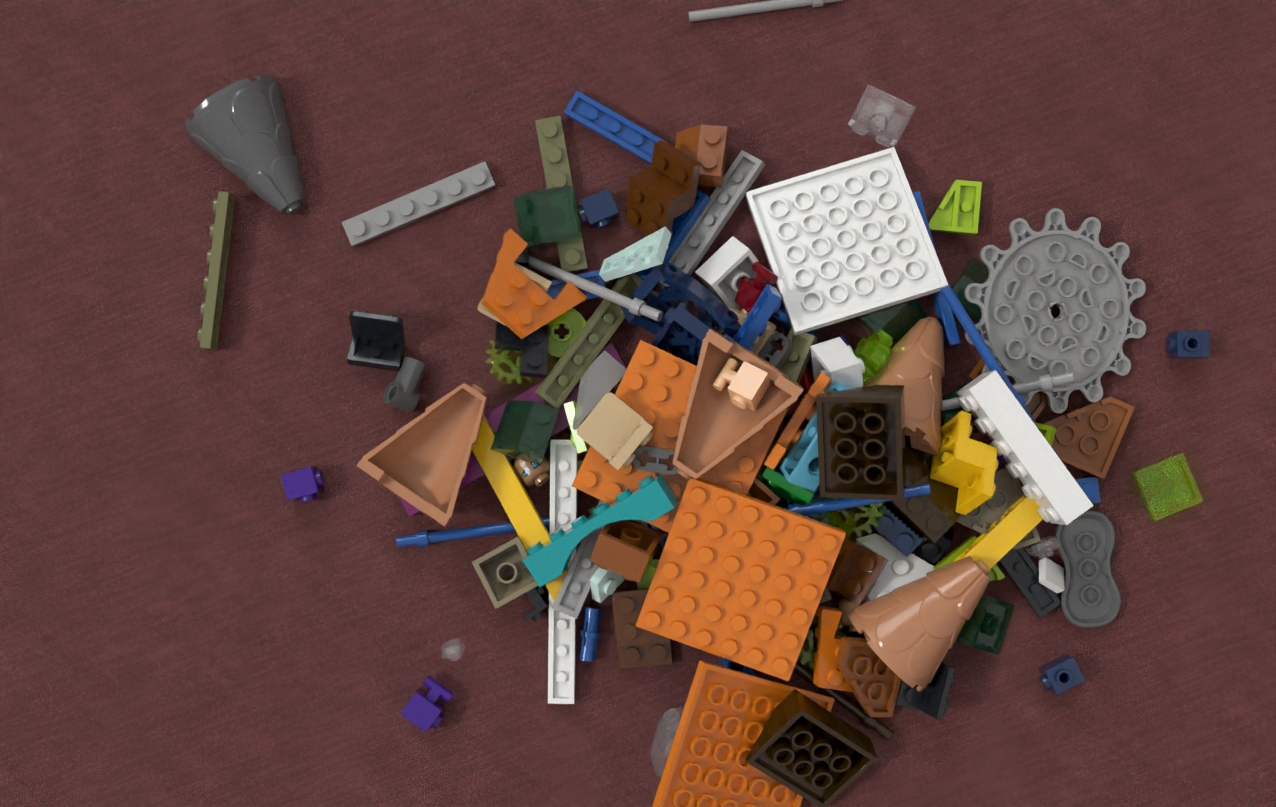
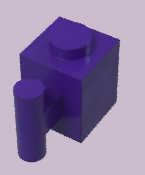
M429 675L422 683L430 689L429 693L427 694L419 688L400 713L424 732H427L430 726L435 729L444 717L441 714L444 706L436 701L440 696L448 702L454 695L453 692Z

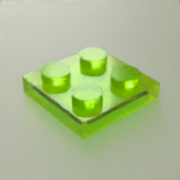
M1183 453L1175 454L1131 472L1152 521H1157L1203 502Z

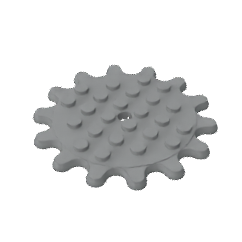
M1058 208L1047 212L1044 227L1039 232L1033 231L1023 218L1014 219L1009 225L1011 235L1009 249L1003 251L994 245L985 246L980 252V259L988 268L989 275L987 281L982 284H969L964 290V296L969 302L979 306L981 318L975 326L1005 375L1012 377L1014 385L1037 380L1039 376L1047 374L1055 376L1073 372L1075 382L1053 387L1054 390L1044 392L1050 410L1054 413H1063L1068 406V397L1072 391L1080 390L1088 401L1098 402L1103 396L1100 379L1104 372L1110 370L1120 376L1127 375L1130 372L1131 362L1124 355L1122 347L1128 338H1141L1145 335L1146 325L1142 320L1132 316L1130 305L1133 300L1143 296L1146 285L1139 278L1127 279L1122 274V264L1130 254V249L1126 243L1117 242L1110 248H1104L1099 243L1101 223L1096 217L1086 218L1077 231H1072L1066 226L1065 214ZM1054 304L1060 310L1058 317L1053 319L1051 309H1049ZM965 331V338H966V340H967L970 344L974 345L973 342L971 341V339L969 338L968 334H967L966 331ZM986 364L982 368V374L990 372ZM1042 390L1021 394L1026 401L1024 405L1029 404L1033 395Z

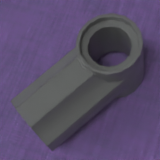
M405 357L396 380L390 383L385 390L384 402L406 413L412 412L419 400L417 390L427 368L425 363L411 357Z

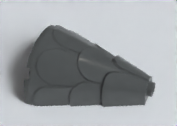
M268 74L257 75L256 81L251 82L248 78L230 84L199 104L192 111L195 115L192 120L187 118L184 128L192 141L217 159L224 168L245 182L248 189L283 215H292L302 208L301 205L306 202L299 160L295 156L291 129L287 122L281 87L278 85L275 77Z

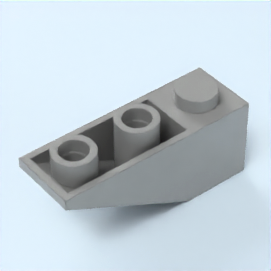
M605 350L589 366L580 379L572 426L574 430L580 426L607 392L616 393L626 372V368Z

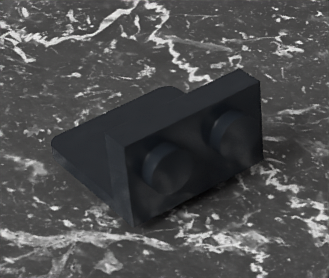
M363 310L358 312L351 311L349 320L353 337L347 357L348 365L399 372L406 347L403 320L391 314L378 315Z

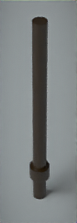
M796 661L793 671L827 696L834 698L835 702L860 719V723L870 730L872 728L887 740L891 738L894 731L877 720L878 717L867 715L860 706L838 690L816 686L813 683L814 672L799 661Z

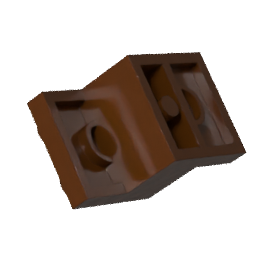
M662 140L654 143L651 166L630 177L625 221L648 235L665 226L671 233L673 219L694 207L701 163Z
M811 516L809 517V518H811V519H814V520L819 521L818 519H816V518H814V517H811ZM846 534L827 582L828 589L839 592L860 606L866 601L889 560Z
M649 588L618 591L612 594L620 669L672 664L670 639L636 627V622Z

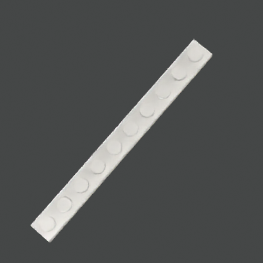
M571 439L550 440V535L561 528L565 532L572 527L571 523L577 519V488L572 487V484L577 475L578 453L572 445ZM577 546L571 555L568 564V569L570 568L572 561L576 555ZM549 593L548 704H574L576 619L552 609L554 600Z

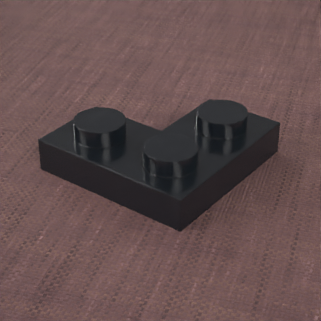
M496 321L494 349L520 351L519 376L546 378L549 325H544L521 339L510 328Z

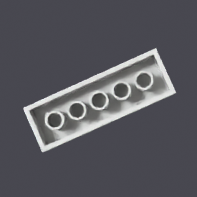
M996 370L981 374L957 391V394L960 396L958 402L966 412L970 411L976 419L974 424L982 434L986 433L992 441L990 446L998 448L997 455L1004 457L1008 463L1006 465L1007 470L1014 478H1019L1024 485L1022 491L1030 500H1035L1040 507L1037 509L1038 513L1047 523L1050 521L1053 524L1068 525L1094 506Z

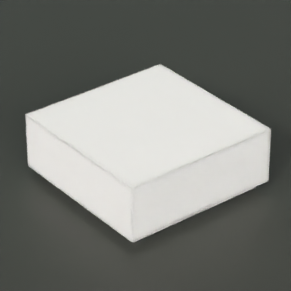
M1046 557L1039 560V583L1057 594L1064 591V568Z

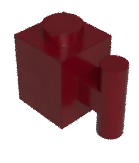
M755 262L752 265V270L757 273L755 278L741 279L734 300L748 313L753 308L765 286L769 283L773 285L778 281V276L760 262Z

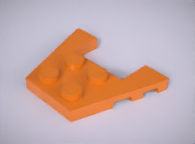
M510 228L503 236L502 240L504 241L501 250L498 251L497 262L490 276L481 304L523 339L584 301L587 296L569 281L554 299L550 297L514 265L515 260L528 244Z
M822 372L820 373L778 437L764 465L774 470L786 451L790 442L796 443L803 432L799 428L804 419L809 421L815 413L816 406L813 404L816 401V395L822 393L831 379Z
M818 605L816 615L819 617L818 627H815L818 648L814 652L813 683L820 688L852 692L835 663L842 638L835 636L842 612L836 608Z

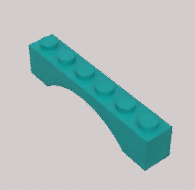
M662 474L655 478L652 475L645 477L638 482L639 487L635 490L625 489L615 496L617 499L610 505L607 502L600 504L593 509L595 514L588 518L582 515L571 523L572 527L564 532L561 528L549 536L550 541L543 545L539 541L527 549L528 554L522 561L538 586L541 587L562 575L568 567L571 555L578 543L595 529L621 520L652 522L674 509L679 501Z

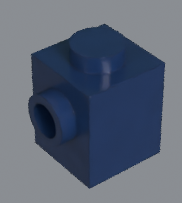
M609 188L580 200L582 208L578 209L583 224L588 222L590 228L597 227V229H602L612 224V219L619 217L618 208Z
M1209 331L1170 332L1165 343L1166 351L1169 352V359L1208 358Z
M1064 654L1039 667L1042 674L1039 679L1046 691L1050 690V692L1056 695L1086 681L1074 657L1068 654Z

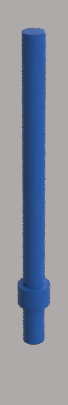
M947 285L940 290L989 370L997 371L1033 423H1035L1024 405L1026 401L1021 393L1017 394L951 286Z
M929 483L906 487L904 498L931 494ZM840 498L800 506L799 503L790 504L788 508L783 509L806 516L892 500Z
M550 517L541 518L545 527L549 528ZM511 522L428 533V530L417 531L414 535L396 537L397 547L411 545L424 547L434 542L516 532Z

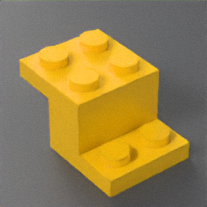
M961 411L941 427V447L939 448L938 455H933L930 478L959 488L956 512L966 515L992 498L995 493L994 476L998 468V459H996L998 448L970 439L969 437L972 433V426L970 425L971 414Z

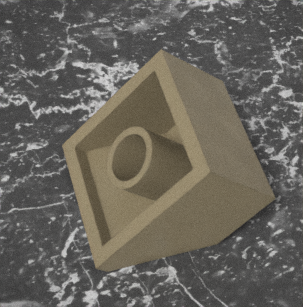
M520 537L512 539L472 562L495 609L538 587V584L522 561L528 552Z

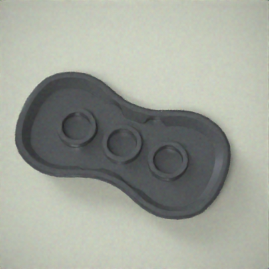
M1086 511L1068 525H1058L1056 544L1066 568L1065 590L1062 592L1061 599L1063 612L1072 624L1079 627L1092 628L1106 625L1115 619L1120 610L1121 597L1113 579L1110 565L1115 544L1113 525L1104 514L1096 511Z

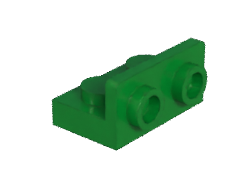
M778 463L774 470L767 466L765 467L760 481L767 488L794 504L799 503V506L806 503L809 504L815 492L789 483L779 469L781 464Z

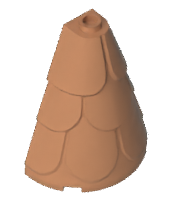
M926 317L925 319H920L890 349L888 356L867 377L862 387L872 385H904L905 435L910 436L912 448L938 455L939 448L941 447L942 377L945 376L944 332L937 319Z
M709 329L702 342L695 377L691 383L686 414L681 419L673 465L678 467L677 472L689 480L692 477L694 479L699 478L734 453L738 445L761 430L764 424L794 403L804 390L795 381L794 383L791 382L789 376L735 341H728L726 336L712 329ZM729 358L738 362L734 370L735 372H738L745 361L769 374L771 384L755 411L747 407L741 409L731 402L727 389L730 384L726 383L722 391L712 386Z
M463 383L427 407L426 412L397 430L396 434L364 455L356 466L410 505L445 527L453 515L462 479L465 478L472 447L477 443L487 404V398L484 396L486 392L475 384L470 387Z
M971 556L928 572L923 578L895 588L890 593L857 606L848 616L856 630L860 634L864 632L865 638L868 641L867 644L878 657L906 684L912 688L918 685L916 689L922 692L931 683L948 650L952 649L965 621L970 620L991 580L989 576L991 570L982 560L979 559L976 562Z

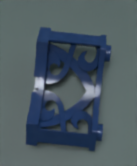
M672 263L654 266L652 271L630 296L631 299L638 298L643 301L648 296L651 298L646 301L648 306L660 311L664 308L666 313L672 307L670 301H694L698 319L717 332L719 328L714 325V321H716L721 330H723L721 334L725 335L726 333L731 338L737 334L741 327L736 313L729 310L704 285L679 270ZM659 281L662 282L658 289L661 294L653 290ZM620 306L629 324L642 327L656 336L666 322L663 317L659 322L644 315L639 317L630 313L629 309ZM678 325L681 330H684L682 326ZM671 331L667 335V338L674 336ZM689 345L671 347L681 359L691 363ZM697 347V348H696V355H697V357L699 358L700 353H697V351H698V349H699V348Z
M681 302L677 308L672 306L665 314L663 319L666 322L652 345L666 352L667 348L673 346L689 345L690 361L693 365L697 366L699 358L696 355V348H699L697 353H700L703 339L711 328L685 310L686 304ZM678 324H679L680 326H682V327L684 328V330H681V329L678 327ZM671 331L674 336L666 338ZM725 333L724 336L727 337L726 339L728 341H734V339H732Z

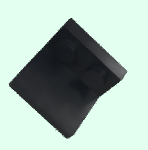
M942 662L931 683L922 692L916 689L918 685L912 688L901 680L895 704L921 710L933 718L941 720L943 714L947 711L949 689L953 686L955 680L954 667Z

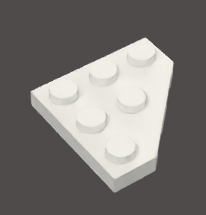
M876 533L856 539L889 560L868 596L870 601L892 592L895 588L926 576V573L933 571V565L913 554H910L908 557L904 556L890 542Z

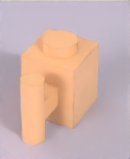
M729 358L712 386L722 391L726 383L730 384L727 389L731 402L741 409L747 407L755 411L771 384L769 374L745 361L738 372H735L734 370L738 362Z

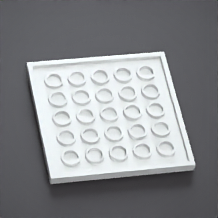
M894 147L745 192V197L772 272L778 276L776 284L795 336L940 291L948 285Z

